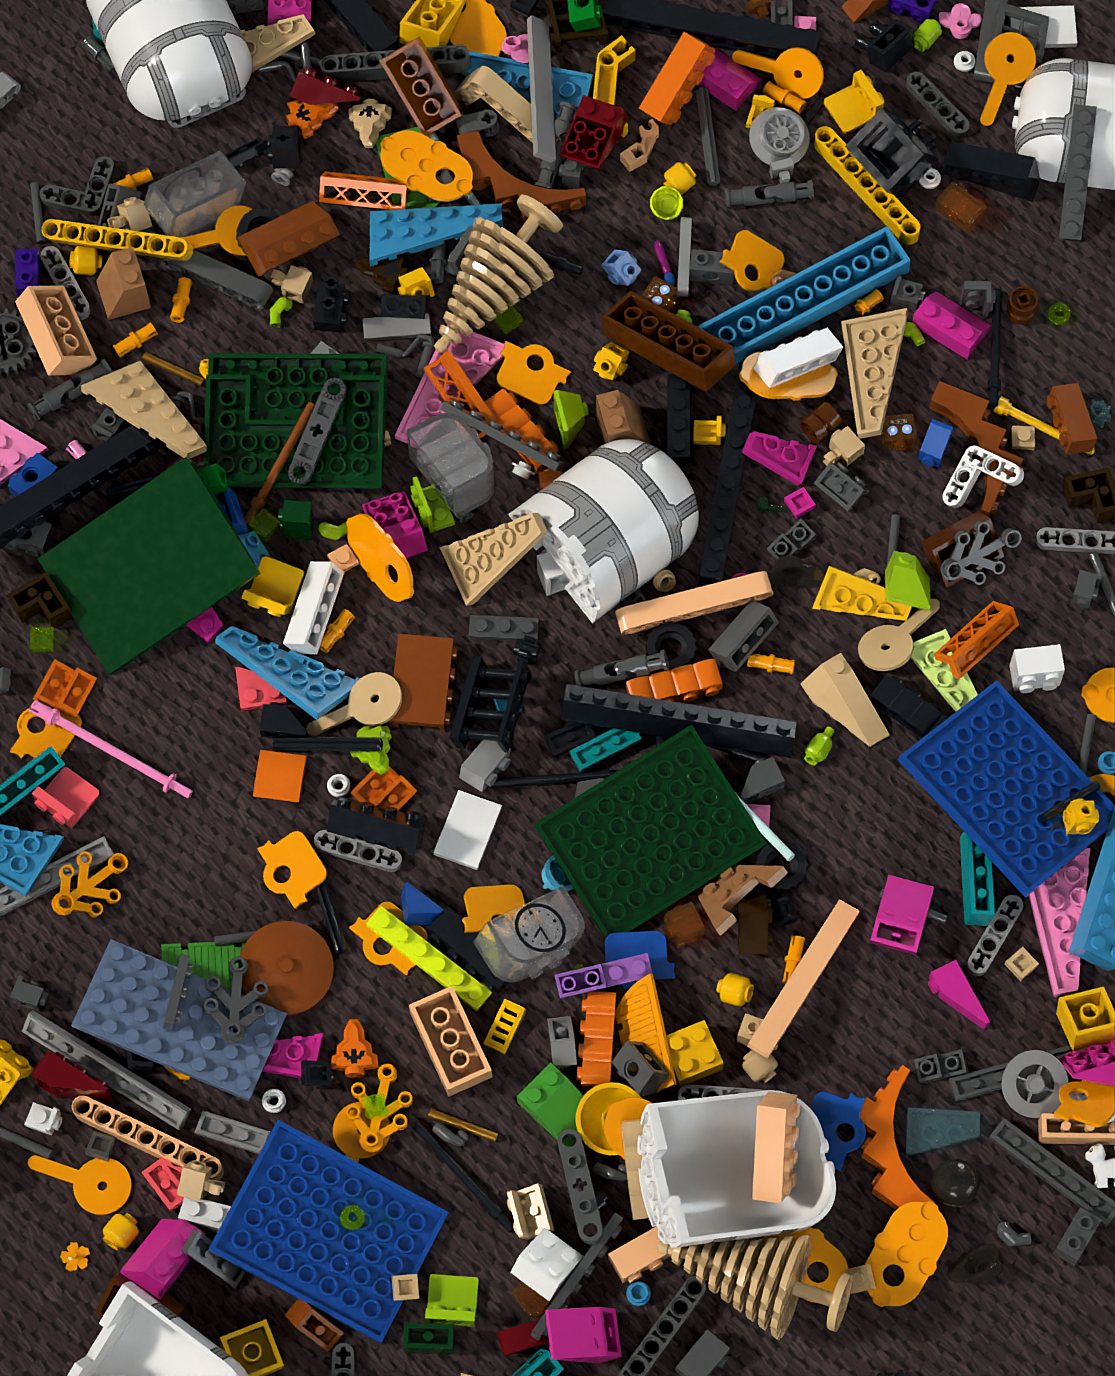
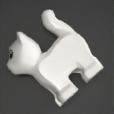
M1099 1143L1091 1146L1089 1151L1085 1153L1086 1160L1093 1165L1096 1179L1094 1186L1096 1188H1107L1108 1178H1113L1115 1187V1158L1105 1160V1149Z

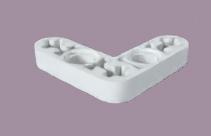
M971 446L965 451L943 493V501L951 508L961 507L981 472L1011 486H1016L1022 482L1024 472L1019 466L978 446ZM972 455H978L983 458V463L972 459ZM994 460H998L999 466L997 470L990 471L989 464ZM1004 470L1015 472L1016 476L1010 477L1004 473ZM964 472H969V480L965 483H961V474ZM956 485L961 486L963 490L957 488ZM951 495H957V500H952L950 498Z

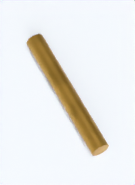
M148 352L143 354L142 360L202 387L205 382L204 378Z
M432 1108L429 1111L428 1117L496 1142L498 1137L496 1132Z

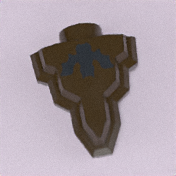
M399 254L396 259L390 261L388 258L377 261L378 264L370 266L369 257L358 258L355 263L357 270L363 275L372 277L375 284L382 286L383 291L394 294L400 284L398 277L409 273V267L405 266L406 254Z

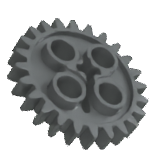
M6 308L4 313H0V326H2L7 359L4 360L0 337V377L2 372H5L6 376L10 377V371H14L18 375V368L21 367L23 370H26L25 363H33L30 356L37 357L36 347L22 316L18 317L17 310L9 314L8 308ZM11 329H17L14 333H8ZM14 349H20L17 353H11Z

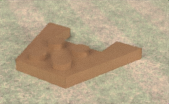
M733 865L720 873L712 883L707 884L697 897L714 928L721 936L737 920L733 913L728 912L759 882L771 888L788 872L784 866Z

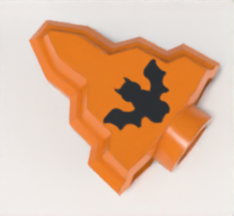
M295 100L287 102L290 114L286 115V120L289 126L299 125V133L305 140L313 136L314 131L321 128L323 121L331 118L339 110L337 103L309 105Z
M349 1019L344 1029V1040L337 1045V1053L332 1056L331 1069L345 1071V1076L349 1078L365 1076V1070L379 1068L377 1054L372 1053L371 1043L365 1040L364 1029L359 1020Z

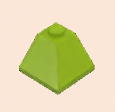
M555 390L554 411L563 447L567 449L584 426L585 416L589 415L586 402L582 403L579 394Z
M893 551L885 570V600L929 611L931 608L929 576L916 556L906 552Z

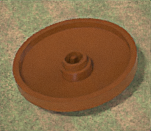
M279 921L265 925L253 933L245 943L240 957L244 958L248 963L247 973L242 977L244 993L247 995L251 992L256 982H265L268 985L267 994L256 1001L287 1013L286 1016L298 1015L316 1006L326 995L332 982L333 958L327 943L315 930L302 923ZM238 964V968L243 967L242 964ZM263 987L256 988L259 992L265 991Z

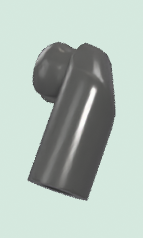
M441 1122L436 1123L432 1129L443 1141L457 1147L464 1146L465 1142L469 1140V1136L463 1130H459L455 1135Z
M597 1162L594 1165L593 1172L609 1180L621 1182L627 1180L626 1165H619L618 1170L601 1162Z
M1008 1222L998 1224L997 1234L1008 1246L1031 1245L1030 1233L1017 1234Z

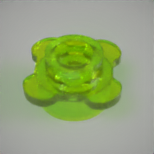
M374 1094L363 1098L362 1102L366 1107L364 1113L366 1118L372 1119L374 1116L379 1115L385 1117L388 1114V1109L385 1107L386 1096L384 1094Z

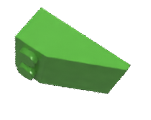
M550 1062L517 1096V1103L558 1140L559 1134L566 1129L577 1131L575 1116L583 1095ZM573 1136L566 1137L563 1145L572 1147L576 1144L577 1139Z

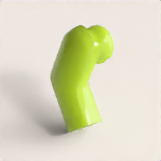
M280 297L270 308V327H281V313L292 308L293 303L291 299Z
M906 322L903 336L910 337L916 346L924 344L926 340L917 325Z
M347 521L339 526L322 522L318 530L325 538L339 540L347 534Z

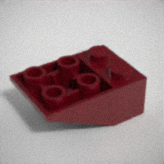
M308 66L305 69L300 68L290 92L291 97L309 105L359 101L361 97L357 87L347 83L345 86L338 84V79L326 75L325 78L317 75V70Z
M583 95L559 156L599 170L620 138L628 116L624 109Z
M48 1050L32 1072L37 1085L56 1098L75 1099L78 1096L84 1095L98 1102H112L113 1100L110 1094L111 1090L107 1088L108 1084L98 1077L92 1079L87 1075V1070L78 1064L72 1066L67 1062L68 1058L57 1051L53 1054Z

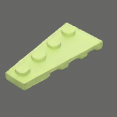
M944 629L913 642L914 650L910 658L955 712H957L978 694L968 673L960 679L953 677L949 664L935 660L934 653L951 639L947 630ZM955 651L948 652L946 655L951 656Z

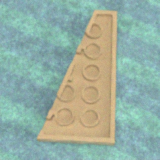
M304 14L279 20L276 24L256 26L257 29L241 30L251 54L252 72L315 35L314 29Z
M907 308L841 321L859 439L881 435L907 321Z
M141 361L81 385V392L86 395H92L101 405L106 404L113 409L115 414L138 429L143 428L148 431L149 436L165 442L166 447L183 458L188 457L190 459L207 451L204 441Z
M539 513L528 514L510 523L501 524L499 527L485 530L469 536L467 539L440 547L466 606L475 604L548 533Z

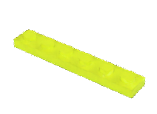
M382 906L366 923L369 929L445 988L453 986L457 997L476 1012L492 994L484 985Z

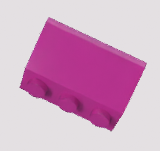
M716 49L714 53L715 59L710 66H706L703 71L704 77L698 86L708 88L711 95L737 111L762 79Z
M937 291L924 299L914 313L912 323H915L920 331L967 360L992 327L986 321Z
M161 1219L124 1265L120 1273L161 1299L192 1260V1258L181 1251L192 1231L197 1230L203 1235L206 1233L186 1220Z

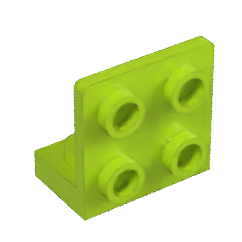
M417 476L413 477V486H410L411 498L414 507L419 510V519L422 527H427L429 533H433L455 525L444 494L438 491L434 485L422 489Z
M431 1274L428 1304L425 1312L426 1324H454L455 1326L475 1327L479 1279L477 1277Z

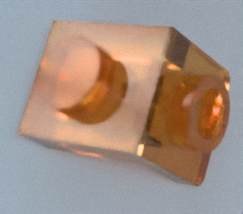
M524 1282L510 1290L527 1316L534 1315V1317H537L547 1310L546 1305L550 1302Z

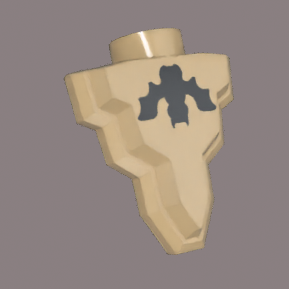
M366 99L362 104L353 105L349 109V119L354 122L355 130L360 132V140L364 147L373 148L379 139V132L385 129L386 121L391 119L392 108L386 104H379L375 99Z

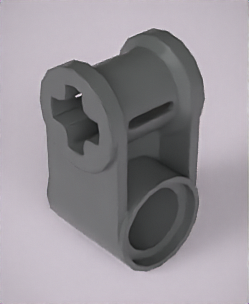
M490 109L465 114L456 119L459 135L478 131L482 139L494 136L499 131L497 114Z

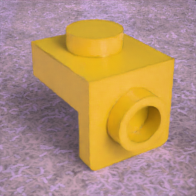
M754 95L746 127L751 128L753 121L761 112L774 108L775 100L765 95Z
M717 416V421L694 420L693 444L720 445L721 437H725L726 424L721 423L722 416Z

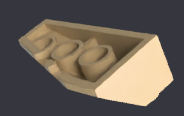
M841 653L822 663L800 684L816 706L822 708L830 717L844 725L869 747L890 736L854 671Z

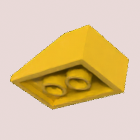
M416 0L400 22L399 43L407 44L420 36L426 47L446 46L466 0Z

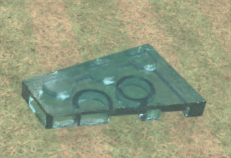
M907 1108L905 1157L976 1139L980 1136V1112Z

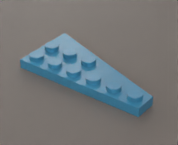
M234 626L229 627L216 636L215 643L316 720L348 698L352 687L360 679L358 677L352 679L345 676V672L339 669L336 671L324 667L322 662L290 650L287 652L279 649V645L273 642L270 644L258 640L256 635Z
M0 824V883L27 897L62 844L64 837L60 835H47L39 831L21 830L18 827Z

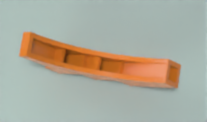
M904 1065L899 1070L893 1069L887 1078L889 1084L885 1089L880 1087L873 1097L875 1102L866 1097L860 1114L866 1132L873 1136V1139L869 1136L862 1145L861 1149L864 1150L862 1158L884 1173L882 1175L879 1172L872 1181L871 1185L874 1186L872 1194L895 1210L910 1202H933L917 1187L908 1175L900 1160L894 1139L893 1118L895 1103L899 1091L910 1073V1070Z

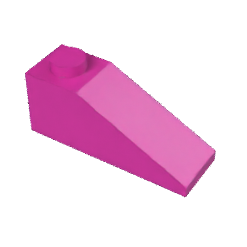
M956 960L930 973L928 985L933 994L937 993L941 1000L983 1030L988 1028L990 1021Z

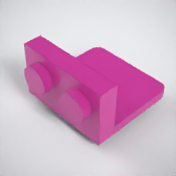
M268 0L267 26L276 24L279 20L304 14L311 25L312 0Z

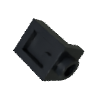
M312 1060L301 1062V1086H316L317 1089L332 1086L334 1074L331 1069V1062Z

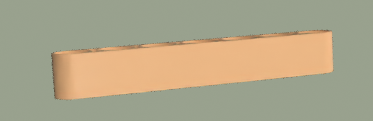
M761 571L625 606L616 610L615 614L621 634L627 635L658 627L662 623H674L748 604L751 600H763L771 597L774 593L767 572Z
M78 1096L72 1102V1110L76 1118L85 1124L116 1137L154 1157L163 1158L177 1167L183 1168L186 1165L184 1163L185 1158L189 1155H194L197 1157V1161L204 1162L206 1166L215 1165L218 1167V1171L211 1175V1180H221L223 1177L222 1164L216 1157L88 1096ZM81 1105H89L88 1112L83 1114L78 1112ZM106 1114L111 1116L108 1123L102 1124L99 1122L101 1116ZM124 1125L132 1126V1130L128 1134L120 1132ZM146 1135L154 1136L153 1141L149 1144L142 1143V1138ZM167 1145L175 1146V1150L171 1154H164L163 1149Z

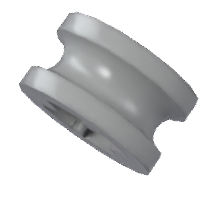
M288 168L275 169V172L271 175L272 180L288 186L290 183L289 179L293 177L292 171Z

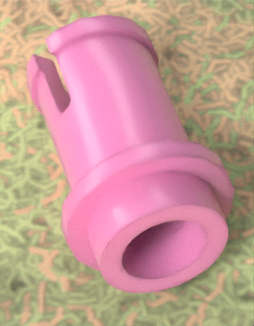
M77 440L68 444L69 447L66 448L75 459L87 453Z

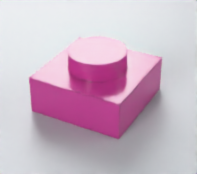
M804 487L784 497V502L796 519L816 507V504Z

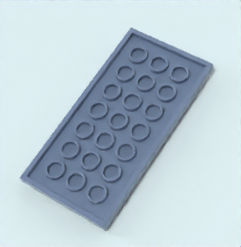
M110 939L71 1027L249 1101L287 1013L264 1004L267 1009L265 1017L260 1020L257 1019L245 1029L244 1038L240 1042L230 1044L221 1036L222 1027L210 1014L204 1011L203 1007L208 998H214L219 1003L218 1009L228 1019L229 1010L213 993L206 990V979L191 973L190 979L185 978L183 984L184 987H188L185 1001H179L178 1009L182 1010L179 1024L174 1023L173 1030L164 1029L163 1026L177 967ZM214 982L209 983L211 987L217 986ZM221 986V988L231 997V990ZM255 1000L239 1012V1020L250 1014L252 1007L256 1003L261 1002ZM213 1004L207 1005L209 1009L215 1008ZM255 1009L257 1014L263 1013L261 1009ZM230 1028V1029H229V1031H230L231 1033H233V1034H234V1033H237V1030H236V1029H234V1028Z

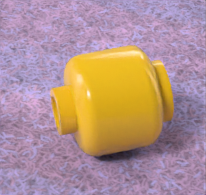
M677 162L664 173L666 182L663 184L677 189L683 195L695 185V177L697 175L686 162L684 164Z
M76 246L74 251L70 252L69 267L73 268L75 274L92 276L96 273L97 268L102 267V255H98L96 248Z
M728 973L723 979L718 981L717 993H720L722 1002L741 1007L746 1002L749 1003L751 1001L754 986L746 976Z
M128 1213L125 1215L115 1214L102 1230L103 1240L117 1251L119 1248H128L139 1234L136 1226L137 1220Z

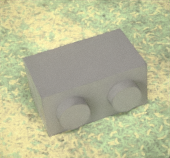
M482 740L461 765L459 778L483 792L487 786L491 787L498 777L497 774L501 770L505 771L509 766L511 749L509 748L508 753H505L496 741Z

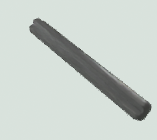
M699 87L696 90L707 183L710 186H717L720 183L709 89Z

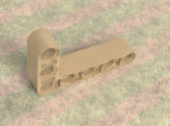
M481 66L466 76L454 92L456 99L466 102L465 105H470L479 98H482L533 143L531 104L487 66Z

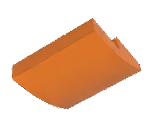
M54 659L33 700L37 699L52 709L57 708L61 713L77 717L97 678L78 667L74 670Z
M260 750L253 797L300 802L307 755Z
M389 766L388 771L382 775L371 770L350 794L360 803L370 802L375 807L384 808L390 806L399 810L417 790L402 775H398Z

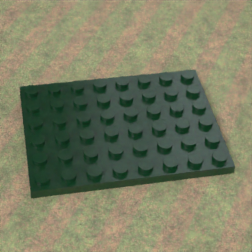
M692 725L533 824L605 939L612 933H623L633 930L767 844Z

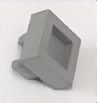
M792 158L771 162L769 170L771 179L779 178L780 183L789 182L790 175H793L794 169Z

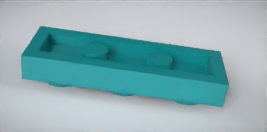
M613 728L570 750V756L578 770L584 772L641 743L642 738L638 732Z

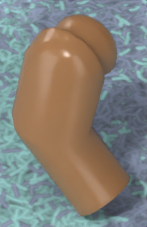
M779 270L771 277V286L773 287L797 273Z

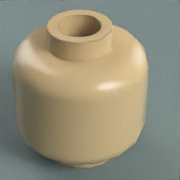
M751 1050L743 1057L745 1061L742 1067L754 1082L763 1080L766 1083L776 1075L774 1070L777 1068L778 1062L772 1054L769 1058H766Z

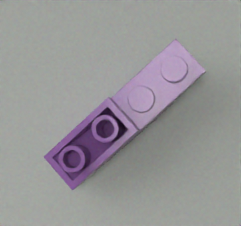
M648 953L556 974L555 979L559 996L564 998L640 980L644 976L653 973Z

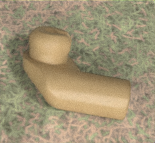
M865 568L853 573V575L876 584L881 582V577L878 573Z

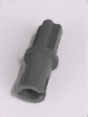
M92 35L86 37L82 46L94 56L95 61H99L109 71L114 72L115 67L106 47L100 45Z
M446 241L442 245L433 247L432 258L429 260L431 264L430 279L434 284L443 282L444 266L447 264L445 259Z

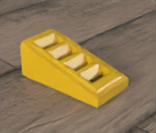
M504 999L483 1044L506 1054L526 1014V1009ZM506 1010L516 1013L517 1017L505 1013ZM502 1018L512 1022L513 1025L510 1026L501 1022ZM497 1027H499L503 1030L508 1031L509 1034L505 1035L497 1031L496 1029ZM493 1035L504 1040V1045L493 1040Z

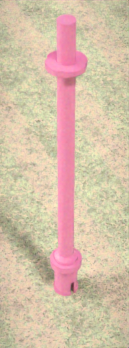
M37 699L32 703L29 712L45 720L47 725L57 724L164 785L163 791L166 793L169 789H172L186 798H190L193 790L175 781L176 774L172 773L169 777L61 717L60 710L57 708L52 709Z

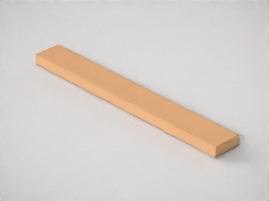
M839 899L747 1047L766 1058L770 1057L859 915L860 910Z

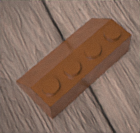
M420 36L380 60L423 135L431 134L464 113Z
M311 201L239 236L238 240L258 277L333 241L340 233L331 216Z

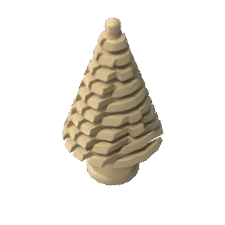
M521 194L517 200V205L528 219L516 235L503 227L500 228L496 223L488 219L475 218L473 223L474 231L470 232L468 239L470 244H467L464 251L466 258L464 257L460 264L462 271H458L456 277L459 285L455 284L452 289L455 299L450 298L448 302V308L454 313L445 311L443 319L449 325V328L445 325L440 326L439 333L442 337L434 345L439 353H445L451 343L457 345L462 341L458 333L466 337L472 335L473 330L469 325L476 329L485 326V322L478 316L484 320L492 321L497 316L494 312L500 314L508 310L506 305H515L520 301L519 297L525 298L531 293L530 290L538 289L543 285L541 283L548 282L554 277L553 271L548 267L549 265L526 244L539 226L552 233H558L563 227L560 219L542 203L532 197Z
M803 1235L797 1241L795 1236H785L781 1243L779 1236H771L768 1238L766 1245H764L765 1238L763 1236L755 1237L750 1242V1245H748L749 1238L738 1239L735 1245L733 1244L734 1240L723 1241L719 1247L718 1242L707 1243L704 1245L702 1252V1244L692 1245L689 1248H686V1246L670 1248V1244H664L661 1240L658 1243V1252L664 1255H671L672 1262L678 1267L682 1260L685 1259L684 1270L691 1276L698 1264L696 1272L697 1281L704 1285L705 1280L709 1278L708 1287L710 1291L716 1294L721 1288L722 1300L730 1303L733 1299V1307L740 1313L746 1307V1317L752 1322L756 1321L757 1317H759V1327L765 1331H768L769 1327H771V1334L777 1340L782 1339L786 1333L799 1297L828 1306L827 1328L837 1332L851 1294L853 1275L847 1273L841 1275L834 1292L803 1283L811 1253L812 1239H810V1235Z

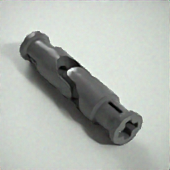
M560 102L559 106L561 108L558 118L554 120L556 160L552 163L542 160L540 165L541 173L538 182H535V186L554 189L552 185L556 174L559 173L560 164L563 160L559 153L572 124L574 114L578 109L577 106L567 102Z
M808 180L806 183L796 184L794 182H783L776 186L770 184L743 186L742 189L735 190L724 188L726 208H730V205L744 204V206L769 204L775 201L793 202L801 198L813 200V182ZM764 189V200L757 198L755 192Z
M103 359L100 361L101 363L93 368H87L76 374L69 380L43 394V397L36 402L27 404L35 420H40V417L46 413L54 412L84 394L81 392V385L112 373L106 360Z
M661 650L657 654L648 656L646 654L638 655L627 660L596 665L593 669L581 672L575 670L574 674L577 686L587 687L596 684L602 686L625 680L629 677L648 675L651 671L669 670V663L665 650ZM613 668L617 672V676L609 675Z

